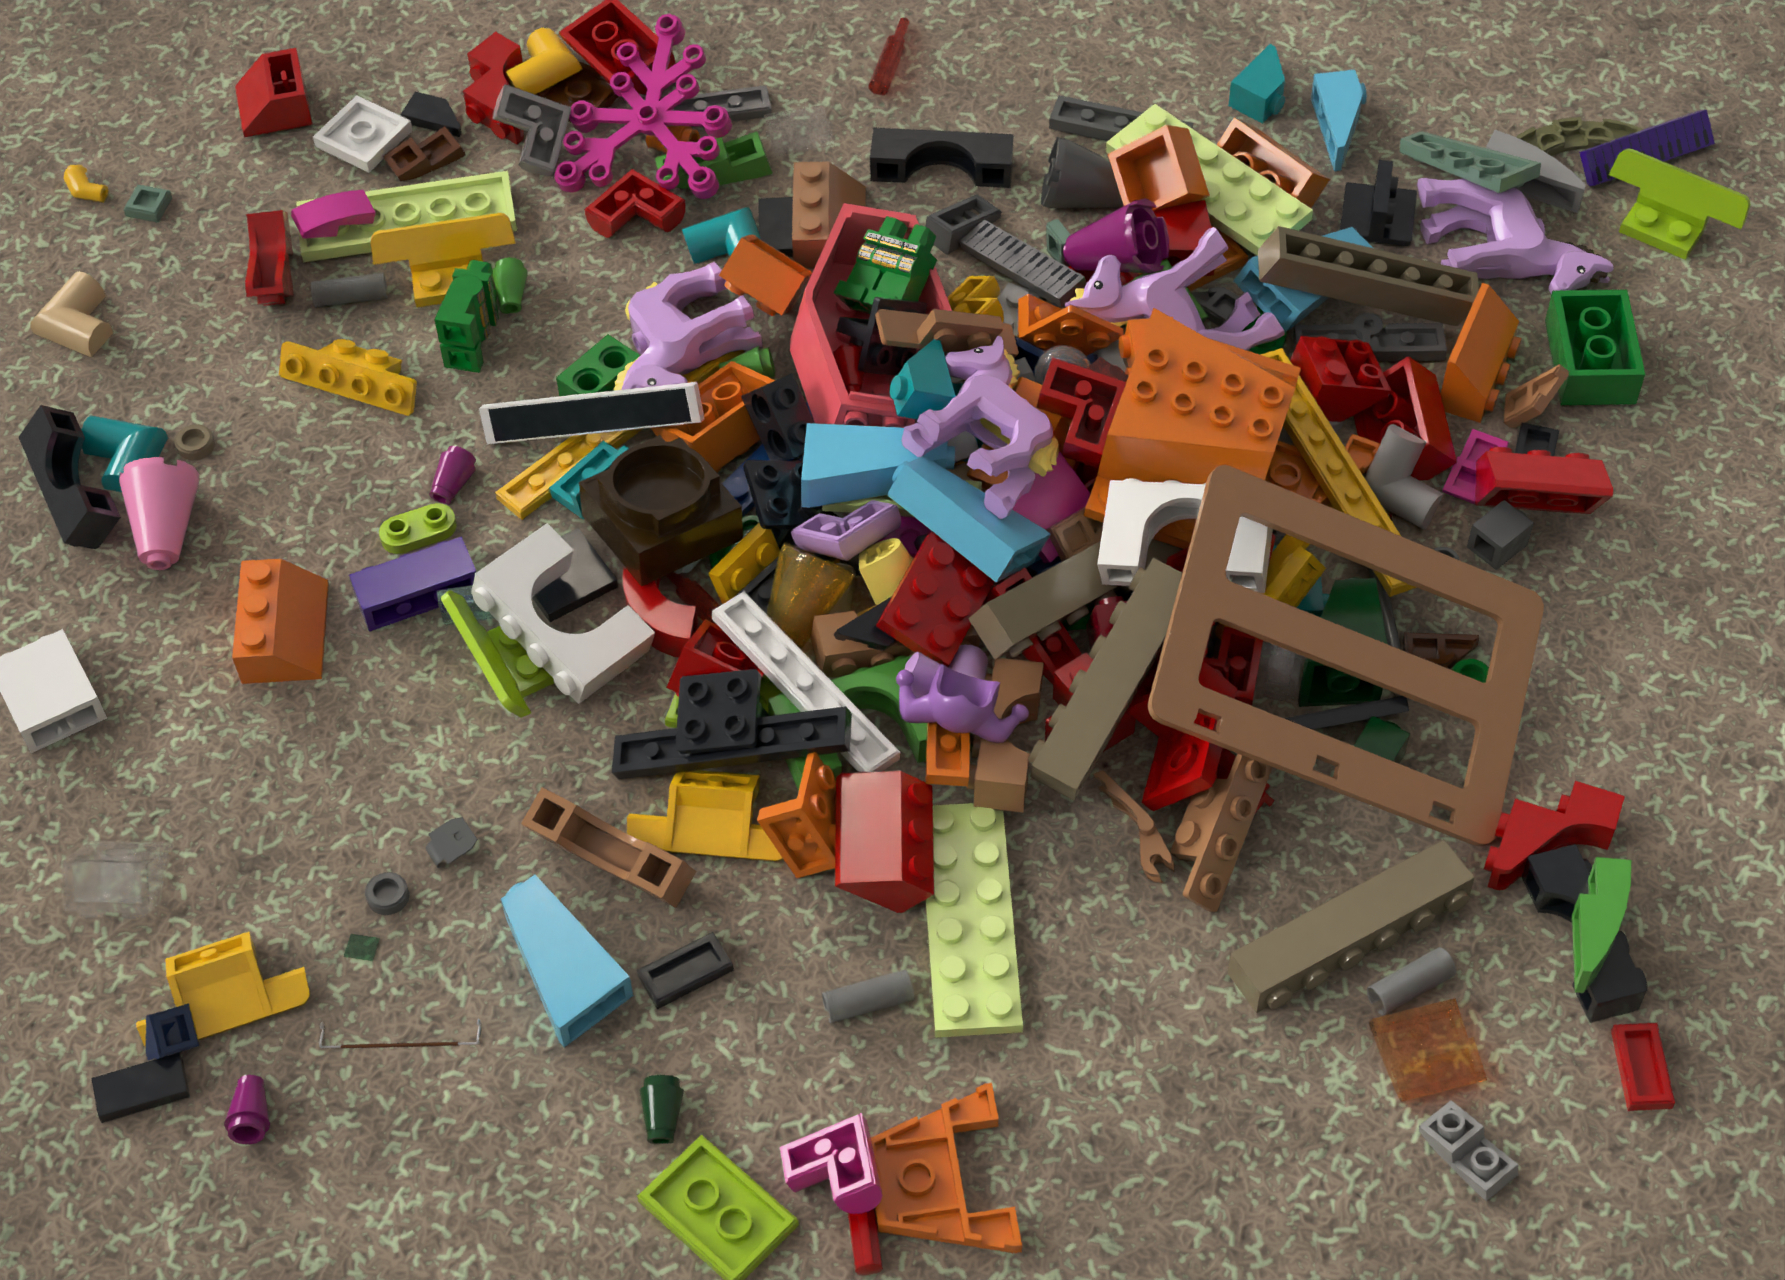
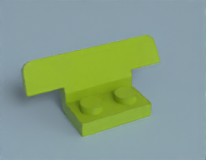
M1625 149L1620 152L1608 174L1640 188L1637 200L1621 223L1619 232L1684 260L1687 259L1702 236L1709 217L1742 229L1751 206L1749 198L1742 193L1634 149Z
M448 590L441 596V601L501 704L520 718L531 714L523 698L554 684V678L543 667H537L529 659L523 646L516 639L507 637L500 626L486 632L485 628L477 621L464 597Z

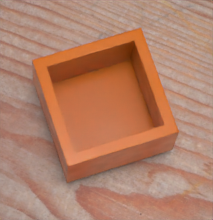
M1165 125L1108 154L1124 206L1134 200L1146 198L1154 202L1157 207L1152 208V210L1156 211L1200 201L1210 196L1188 128Z
M751 234L741 237L719 276L726 280L724 286L739 296L744 294L752 296L758 300L755 304L756 307L774 317L776 313L784 315L792 310L813 272Z

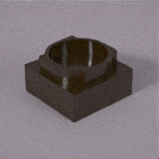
M660 435L647 440L620 454L613 461L609 469L579 482L582 516L641 586L743 539L742 506L720 482V476L698 452L690 448L681 437L671 442L665 441Z

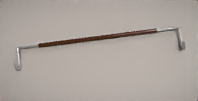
M480 1019L477 1020V1025H479L476 1039L477 1042L346 1044L339 1046H322V1040L324 1035V1030H322L319 1046L320 1048H380L458 1046L479 1044L481 1021ZM323 1022L320 1024V1029H324Z

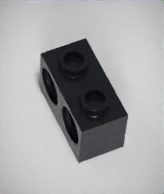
M792 373L741 396L770 460L788 461L804 454L807 423L815 422Z

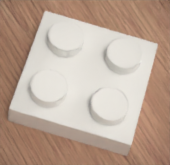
M356 95L313 136L315 147L370 173L384 159L382 156L394 149L413 130L410 120Z

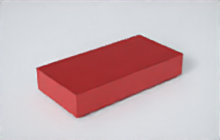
M1658 1024L1613 1025L1611 1034L1627 1110L1673 1109L1675 1100Z

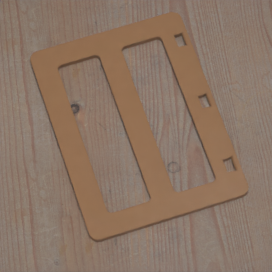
M1221 465L1216 467L1207 478L1151 689L1148 711L1151 717L1161 724L1474 846H1484L1496 838L1494 835L1502 812L1544 604L1541 597L1531 589L1228 465ZM1239 518H1248L1493 618L1497 622L1498 628L1486 683L1229 581L1226 577V568ZM1219 622L1471 723L1475 728V735L1463 788L1203 687L1199 683L1198 677L1212 623ZM1201 713L1218 720L1215 731L1195 724L1194 720L1197 714ZM1316 759L1335 766L1333 777L1313 770ZM1436 805L1451 811L1449 822L1429 815L1432 806Z

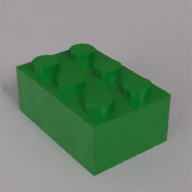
M1628 290L1552 291L1545 325L1553 367L1560 364L1569 371L1568 377L1558 390L1560 404H1637L1646 374Z

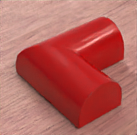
M631 169L584 210L587 222L591 228L605 238H610L636 214L663 231L671 232L683 220L686 204L683 198Z

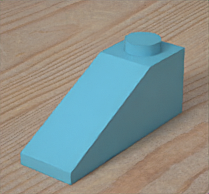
M1355 70L1314 74L1311 100L1334 171H1341L1359 120L1361 104L1366 103V87L1364 83H1359Z

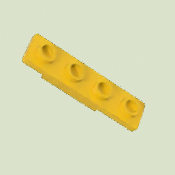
M346 339L334 340L333 343L319 350L290 341L282 343L279 367L280 377L406 416L414 412L417 381L399 375L402 360L388 356V352L380 349L367 350L356 346L355 342Z

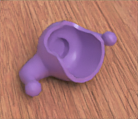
M943 664L938 666L929 693L918 698L911 689V685L914 682L912 672L901 670L896 676V683L900 687V714L902 719L908 723L937 722L944 729L954 733L970 732L988 741L1003 743L1009 738L1018 723L1027 720L1029 711L1024 705L1017 704L1012 708L1011 715L1003 720L999 719L994 712V708L998 698L1000 682L971 677L954 671Z

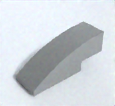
M1494 130L1486 146L1487 149L1541 163L1540 176L1538 178L1525 182L1524 186L1514 188L1520 190L1528 198L1575 213L1579 212L1586 184L1573 171L1538 147L1512 135Z

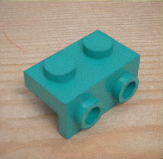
M603 440L549 487L552 498L584 520L579 482L609 469L613 461L629 448L624 445L617 450Z

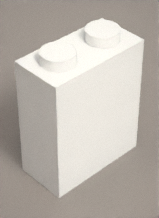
M63 629L0 656V692L30 753L107 719L101 703Z

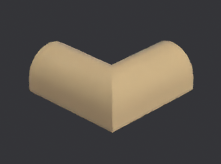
M75 272L31 321L32 332L92 358L113 334L109 323L90 316L106 297L102 286L87 273Z

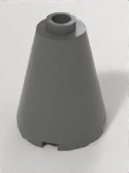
M1056 137L1048 162H1050L1048 173L1044 175L1041 205L1048 208L1123 207L1110 160L1066 138Z

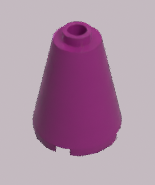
M1146 198L1134 200L1069 235L1063 248L1064 258L1077 271H1095L1100 259L1107 255L1116 256L1121 263L1120 272L1154 273L1164 268V265H1160L1162 259L1168 258L1169 235L1163 216L1156 217L1152 208L1157 207L1154 202Z

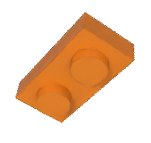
M937 722L927 723L926 784L968 787L970 732L954 733L944 729Z

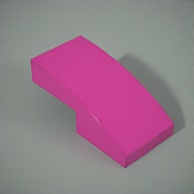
M353 190L323 196L292 209L291 217L302 238L337 237L339 225L373 224L376 212L364 190Z
M1472 429L1460 457L1458 456L1456 459L1457 463L1452 467L1442 492L1475 504L1476 461L1486 451H1489L1490 448L1508 447L1509 442Z

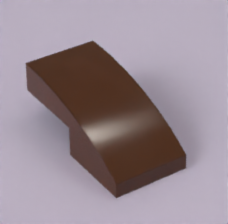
M444 126L418 145L410 137L382 157L398 179L405 181L419 178L459 160L466 154Z

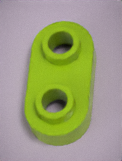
M435 503L393 516L384 521L379 529L382 546L390 553L403 554L446 540L456 530L455 514L449 506Z

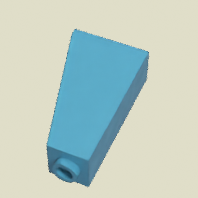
M1353 227L1323 235V237L1373 248ZM1258 255L1248 260L1233 281L1244 293L1248 291L1253 302L1264 313L1271 312L1274 314L1285 333L1330 298L1260 282Z
M807 423L801 477L802 507L810 508L887 495L894 484L892 476L895 470L905 461L910 462L920 458L903 446L902 436L904 428ZM948 441L924 455L943 468L954 470L955 446H948Z
M925 456L910 462H903L892 476L894 484L887 495L995 582L1032 565L1051 535L1048 531L1014 510L1007 517L999 519L985 508V493Z
M533 875L525 882L515 884L501 898L507 923L556 1036L563 1047H566L633 996L630 976L536 875Z

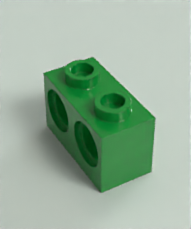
M607 334L556 377L559 396L614 391L617 375L625 370L627 364L636 361L640 355Z

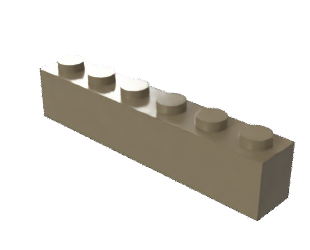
M1278 226L1258 249L1260 282L1452 326H1458L1468 316L1479 291L1478 275L1476 272Z
M1152 539L1148 547L1145 569L1148 568L1153 558L1166 564L1169 556L1181 550L1179 547ZM1101 541L987 602L968 618L994 660L1008 652L1012 657H1016L1033 645L1031 639L1036 636L1041 641L1048 639L1062 629L1060 626L1061 622L1066 620L1069 625L1078 622L1090 613L1088 607L1093 604L1095 606L1100 605L1099 601L1102 599L1117 596L1115 592L1122 589L1124 594L1133 591L1129 589V586L1102 584L1097 565Z
M1155 558L1152 559L1147 569L1140 567L1137 570L1129 586V589L1134 592L1127 604L1123 601L1117 604L1109 620V623L1114 625L1107 638L1102 635L1098 637L1089 654V657L1094 659L1087 672L1080 669L1069 688V691L1073 693L1072 698L1067 706L1059 704L1052 715L1048 726L1052 727L1053 730L1046 742L1039 739L1028 758V761L1033 763L1031 778L1075 801L1162 651L1182 572Z
M1445 839L1231 952L1227 973L1256 1013L1268 1006L1271 1009L1279 1008L1292 997V993L1301 988L1314 989L1327 979L1329 973L1340 967L1343 970L1351 969L1364 958V954L1375 948H1378L1379 951L1388 949L1397 942L1401 934L1408 930L1420 931L1430 925L1435 916L1443 911L1448 910L1452 913L1461 909L1470 900V892L1475 877Z

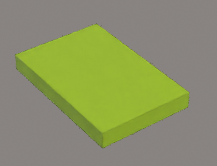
M700 1135L637 1196L638 1202L724 1280H745L799 1226V1220L703 1135Z

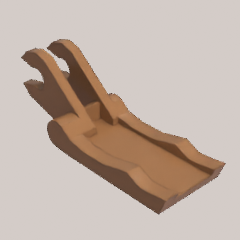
M1104 770L1094 773V778L1102 784L1098 789L1111 798L1112 804L1116 809L1128 815L1138 825L1140 859L1145 875L1153 882L1163 883L1155 865L1163 863L1166 868L1175 873V864L1153 819Z

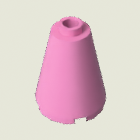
M163 457L138 459L124 466V473L120 472L119 482L139 560L150 569L165 570L179 560L199 485V473L195 467L180 460H177V466L164 464Z

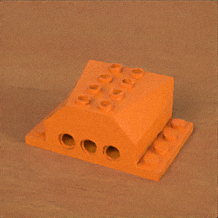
M1153 308L1108 431L1098 474L1083 516L1104 523L1110 480L1123 481L1133 478L1142 482L1175 480L1185 484H1204L1207 482L1209 474L1221 465L1231 466L1265 480L1301 368L1206 338ZM1197 519L1174 521L1160 529L1152 539L1185 549L1190 546Z

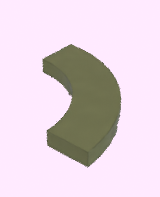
M1581 117L1553 120L1551 125L1535 129V127L1529 128L1516 137L1553 156L1565 151L1589 149L1644 129L1612 119L1603 118L1602 122L1582 121Z

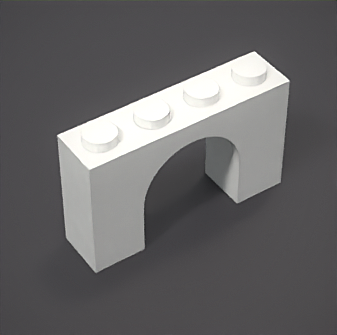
M1133 478L1123 481L1110 480L1097 563L1102 584L1130 586L1137 570L1140 567L1145 569L1148 547L1155 534L1164 526L1174 521L1197 519L1206 483L1185 484L1175 480L1142 482ZM1245 517L1239 518L1226 568V577L1229 581L1258 593H1265L1272 528Z
M547 523L476 572L471 594L477 606L485 612L489 611L499 622L505 635L510 639H516L526 650L529 659L537 667H543L554 678L557 688L563 694L570 695L580 704L650 650L655 632L629 605L599 627L581 634L557 631L549 627L538 617L531 599L540 590L569 570L574 552L571 546Z

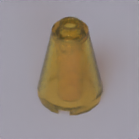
M784 542L779 551L766 614L802 650L811 638L814 616L826 615L832 611L852 585L855 574L831 561H825L814 556L815 554Z

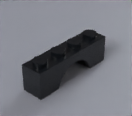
M873 127L870 151V181L906 183L909 177L921 168L931 165H949L966 172L976 187L1011 188L1014 134Z
M40 405L18 438L64 544L97 549L121 517L108 490L84 486L80 483L78 464L85 437L74 412Z
M1575 844L1528 856L1521 877L1537 912L1554 914L1572 923V913L1579 894H1589L1588 878L1592 866L1588 859L1582 858ZM1621 930L1618 931L1611 951L1596 978L1584 993L1575 992L1589 1023L1638 1011L1648 990L1646 977L1639 967H1635L1629 955L1628 940Z

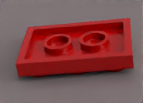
M931 531L925 537L877 622L876 627L913 652H920L939 664L948 667L971 626L968 618L980 609L994 580Z

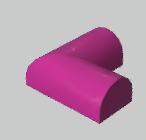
M862 1113L780 1147L785 1181L793 1192L801 1191L830 1178L833 1200L844 1212L851 1214L868 1212L881 1202L882 1191L869 1127Z

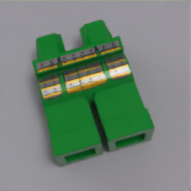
M886 216L879 231L867 230L863 238L866 242L862 244L858 251L856 264L847 281L840 280L833 293L850 309L869 315L875 297L918 301L928 279L930 269L933 270L937 259L930 253L936 235L929 228L916 224L908 240L903 239L908 227L902 221Z
M471 260L466 270L455 268L452 275L453 282L450 284L434 319L438 340L441 343L440 349L443 364L446 368L480 373L484 363L481 342L489 337L491 326H496L499 320L496 304L497 294L493 288L491 277L493 274L492 266L488 262Z

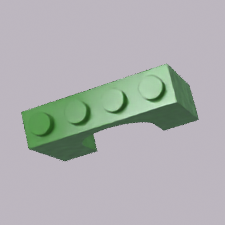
M898 656L894 661L871 668L862 667L855 670L852 674L830 679L858 709L877 710L894 719L901 727L917 763L926 761L927 723H908L902 719L899 710L900 687L896 683V676L901 670H905L906 662L911 656ZM782 692L768 699L769 716L800 712ZM837 753L819 755L824 765H828L831 768L836 781V776L842 773V764ZM806 757L785 759L799 791Z

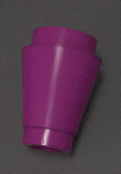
M449 446L447 451L442 452L432 489L429 493L430 497L437 502L449 505L476 471L474 466L476 462L475 456L458 446Z
M245 1075L238 1079L237 1087L224 1122L229 1138L236 1143L245 1145L258 1143L264 1138L265 1133L270 1128L264 1080L256 1075Z

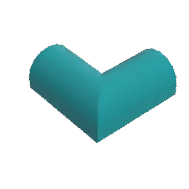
M749 207L682 229L694 264L726 253L730 257L741 237L753 234L761 239L752 210Z
M92 415L87 417L81 429L85 437L82 445L83 453L111 459L101 478L104 489L122 492L119 480L120 472L124 473V466L138 459L159 457L168 440L167 433L162 428Z

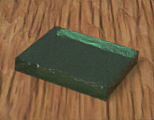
M351 934L344 957L373 961L380 938Z

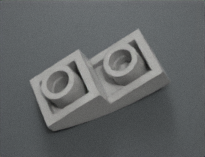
M1452 1100L1419 1125V1132L1435 1152L1485 1201L1489 1200L1518 1175V1164L1484 1137V1126Z

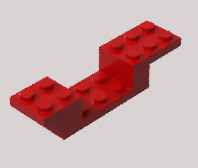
M1273 533L1271 539L1269 563L1276 539V536ZM1189 547L1169 556L1166 564L1183 572ZM1206 646V650H1205V654H1204L1203 660H1204V658H1205V656H1206V654H1207V651H1208L1207 646ZM1161 652L1127 709L1130 715L1159 737L1141 802L1152 811L1175 804L1184 798L1213 787L1217 777L1216 771L1220 755L1223 747L1161 724L1151 717L1148 711V701ZM1202 661L1198 677L1199 683L1205 688L1235 699L1237 688L1205 661ZM1198 713L1194 723L1215 731L1218 720Z

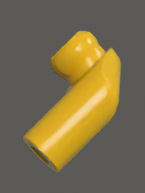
M68 166L64 172V181L71 195L79 199L104 203L108 196V187L106 185L89 183L85 174L88 171L84 166Z

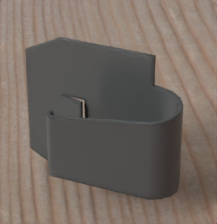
M463 817L455 818L428 834L432 841L427 844L426 851L437 868H441L439 865L441 861L445 859L450 864L470 851L478 839Z

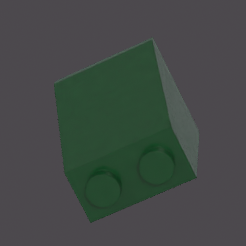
M1352 577L1345 580H1335L1321 618L1387 644L1376 578L1360 579ZM1306 658L1298 696L1299 707L1350 705L1381 700L1383 688Z

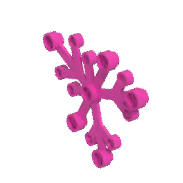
M664 14L657 20L655 32L659 41L652 71L640 58V53L635 44L631 42L623 43L617 49V56L622 65L629 67L646 86L647 94L645 101L633 88L634 85L630 76L625 72H618L611 77L610 85L617 96L623 97L632 109L595 108L592 103L586 101H577L571 106L569 119L577 131L568 132L563 138V144L571 155L586 154L575 162L564 161L557 166L555 180L563 191L577 192L582 189L586 182L584 173L588 170L589 176L596 186L605 187L609 185L613 179L611 169L615 151L641 132L645 135H655L667 149L664 166L660 167L656 172V179L661 187L671 190L679 184L678 170L679 166H681L689 176L688 184L694 196L699 199H708L717 193L719 181L714 171L710 168L699 166L692 157H701L706 161L715 159L720 153V147L715 138L728 134L732 128V121L727 110L717 105L709 106L704 112L671 111L684 100L693 98L699 93L700 87L696 78L687 73L702 67L706 62V56L702 47L692 44L684 49L683 59L668 69L672 46L679 44L685 37V29L677 16ZM633 52L631 56L624 57L627 53ZM699 54L697 58L690 59L691 56ZM621 82H626L625 85L617 87ZM676 82L677 88L661 99L662 91ZM687 84H692L690 88L683 89ZM599 123L626 124L607 139L584 138L582 133L593 131ZM665 125L704 127L709 136L700 138L698 142L678 141ZM580 140L578 144L570 146L572 142ZM709 145L713 146L710 150L703 151L705 147ZM606 172L602 177L597 178L599 173ZM673 175L669 180H663L665 176Z

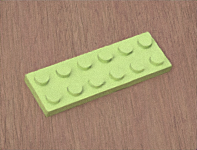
M1156 104L1106 142V152L1109 154L1165 125L1188 128L1210 195L1202 200L1206 201L1211 225L1256 256L1258 255V249L1278 226L1299 231L1313 219V209Z
M508 171L365 191L376 212L373 224L339 225L337 237L302 238L299 232L303 262L371 253V237L380 230L503 213L509 217L513 231H517ZM314 199L297 201V207Z
M974 803L933 805L934 895L926 899L935 1037L1023 1032L1003 810L973 807Z

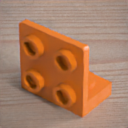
M1030 294L1018 299V338L1059 356L1064 361L1072 362L1099 349L1106 348L1111 343L1119 340L1120 336L1124 335L1123 328L1075 306L1070 305L1061 309Z
M813 752L807 754L797 798L761 808L757 818L758 823L796 878L835 868L836 781L831 768L828 765H824L819 755Z

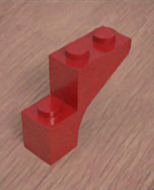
M495 31L467 53L470 76L474 83L463 90L466 105L465 111L469 119L474 123H482L490 128L498 138H506L518 145L524 139V131L493 120V112L502 87L505 84L510 85L505 72L523 63L520 45Z
M278 210L246 214L250 245L245 279L246 297L257 300L258 305L285 304V297H294L289 256H293L288 213Z
M1575 781L1570 796L1561 795L1556 811L1515 799L1511 813H1501L1494 836L1502 838L1500 847L1491 846L1483 870L1492 872L1487 887L1495 890H1505L1522 876L1527 858L1531 855L1575 844L1590 845L1608 850L1625 796Z

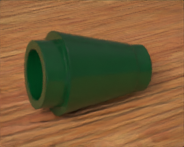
M671 1075L648 1076L644 1079V1087L639 1090L647 1142L651 1144L673 1143L684 1089L680 1087V1079Z

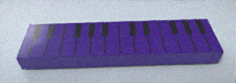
M1699 110L1580 151L1579 153L1587 184L1595 186L1615 179V177L1608 174L1619 153L1625 149H1634L1664 162L1713 145L1715 141L1707 110Z

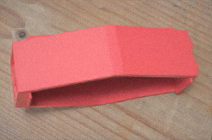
M847 203L842 205L805 288L790 338V352L816 424L904 428L915 424L917 419L897 416L894 401L890 396L891 381L896 375L864 373L860 392L850 391L848 395L832 353L840 345L850 343L851 336L836 331L839 317L869 319L870 317L869 314L850 309L833 293L840 280L847 281L856 264L858 251L862 244L866 242L863 238L867 230L879 231L886 216L902 221L908 227L903 238L908 240L914 225H919L916 215ZM936 267L933 270L930 269L928 279L918 301L927 303L926 314H930L933 309L952 311Z

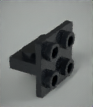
M1379 160L1375 185L1346 183L1340 230L1353 227L1368 242L1400 246L1411 245L1417 191L1397 188L1398 177L1392 176L1393 161Z
M875 297L869 319L839 317L836 331L851 336L850 343L862 346L858 371L898 375L905 363L916 354L917 348L882 344L875 314L879 309L926 314L927 303Z
M747 460L743 465V469L760 525L763 529H771L780 551L786 550L794 542L791 534L794 528L818 513L832 516L831 511H823L822 506L802 507L801 477L803 461Z
M757 669L681 677L675 749L679 754L754 748L757 746L759 717L769 716L760 703L761 674Z

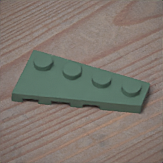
M1420 131L1401 138L1399 152L1412 157L1413 160L1427 163L1497 193L1504 192L1513 187L1524 186L1525 182L1540 176V162Z

